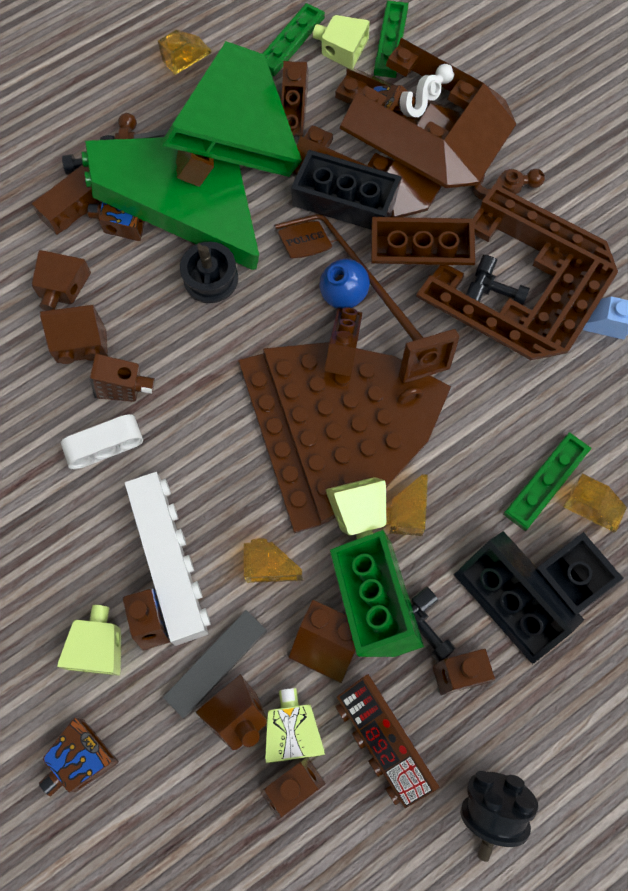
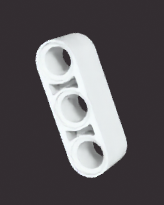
M128 414L70 435L61 441V446L68 467L70 469H80L135 448L142 444L143 438L135 416Z

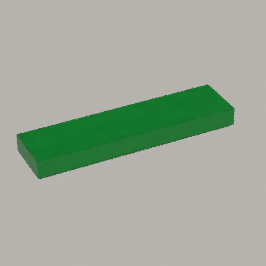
M386 2L374 76L396 78L397 72L387 67L386 63L389 56L399 45L400 39L404 36L409 3Z
M306 3L262 53L265 55L272 76L275 77L283 68V61H289L312 34L315 25L323 21L325 18L324 11Z
M569 432L503 515L526 532L592 448Z

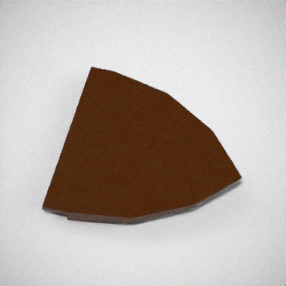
M330 342L264 348L263 354L238 360L294 534L321 526L336 518L326 489L373 477L385 480L387 488L428 443L451 386L431 375L402 383L399 377L401 359L392 355L356 348L351 376L325 372Z

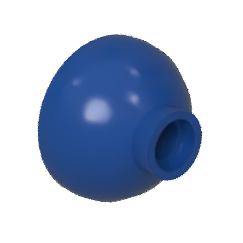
M339 259L329 264L324 269L319 282L323 299L330 306L337 309L352 308L358 305L367 295L370 286V279L366 269L352 259ZM339 275H344L341 280L336 281Z

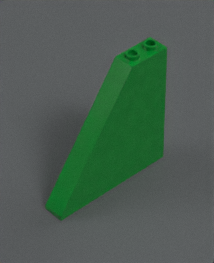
M225 41L161 141L162 146L289 177L302 160L265 55Z
M164 137L85 141L86 151L81 152L83 167H88L89 170L84 172L86 187H91L93 198L194 244L202 242L220 243L233 253L236 263L251 270L257 269L259 251L238 164L214 159V168L199 187L177 178L176 158L178 150L162 146L161 141Z

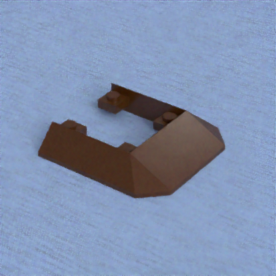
M401 38L399 45L389 56L386 66L407 77L411 70L421 76L436 75V70L440 65L450 64ZM452 66L454 72L452 81L447 84L441 83V87L450 91L447 100L465 109V111L450 132L431 121L423 129L385 108L384 105L387 97L367 85L361 93H356L339 129L442 187L455 188L479 184L517 123L505 98L485 83Z
M347 68L345 78L335 91V98L351 105L356 93H361L366 85L373 89L376 86H391L394 84L361 70ZM428 100L427 108L423 115L420 117L406 116L405 119L423 129L431 121L450 132L461 114L442 104ZM314 125L311 126L304 137L300 136L297 144L302 162L293 171L296 175L308 150H313L402 176L391 217H406L428 211L442 188L441 185L400 162L393 161L378 153H375L368 165H365L329 149L328 147L333 141V134Z
M494 184L482 200L480 209L473 217L475 236L489 242L498 229L540 251L532 266L554 278L533 310L510 298L500 313L456 289L463 280L464 273L449 265H440L433 276L430 275L416 297L529 360L566 354L573 346L618 273L606 240Z

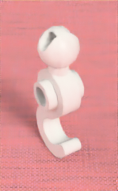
M442 64L437 68L436 75H424L421 77L417 85L414 108L412 106L413 93L411 91H403L400 97L402 113L407 117H420L426 111L428 100L434 101L439 97L441 83L447 84L452 81L454 77L452 66Z

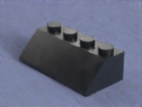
M308 150L291 187L292 205L372 230V217L392 216L402 176Z
M504 531L490 539L453 574L532 665L574 632L585 620L580 614H574L537 567Z

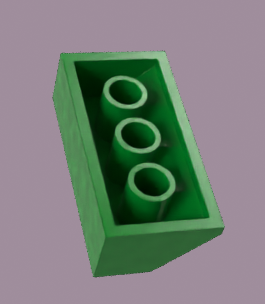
M384 530L330 549L357 656L397 657L423 648L424 645L396 554Z

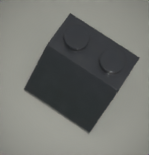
M584 532L537 567L575 615L599 600L624 579Z

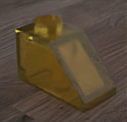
M175 30L158 40L162 61L174 75L212 53L211 49L199 36L180 30Z
M583 473L574 483L563 506L614 533L617 531L627 509L625 504L609 486Z
M422 474L392 499L391 508H386V524L390 525V534L423 536L426 523L428 475Z
M258 538L252 539L251 543H244V578L247 583L303 581L302 569L273 542Z

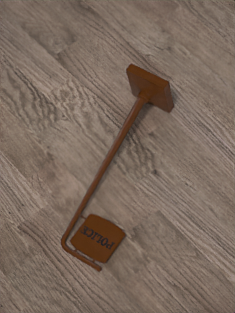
M319 214L310 215L274 225L275 229L286 227L279 230L278 235L292 259L327 251L332 248L331 242L338 241L350 258L360 263L366 269L371 286L413 340L405 344L399 372L402 383L451 368L460 338L456 329L423 338L325 216ZM311 220H322L336 240L330 241L320 222Z

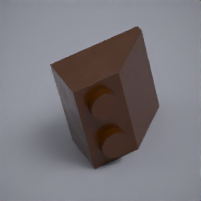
M94 305L40 311L48 349L57 363L71 364L78 360L94 361L95 354L108 356L107 331Z
M312 600L298 630L289 659L342 684L356 653L347 615Z

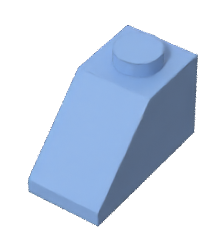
M612 296L602 298L583 330L624 340L628 335V300Z

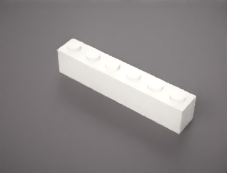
M154 472L125 482L170 642L177 646L208 635L206 626L211 625L206 608L201 609L198 599L202 598L201 589L198 582H193L190 572L194 571L190 555H184L182 546L186 545L182 530H177L174 522L178 520V514L174 504L169 505L167 495L171 494L167 480H161L158 473Z

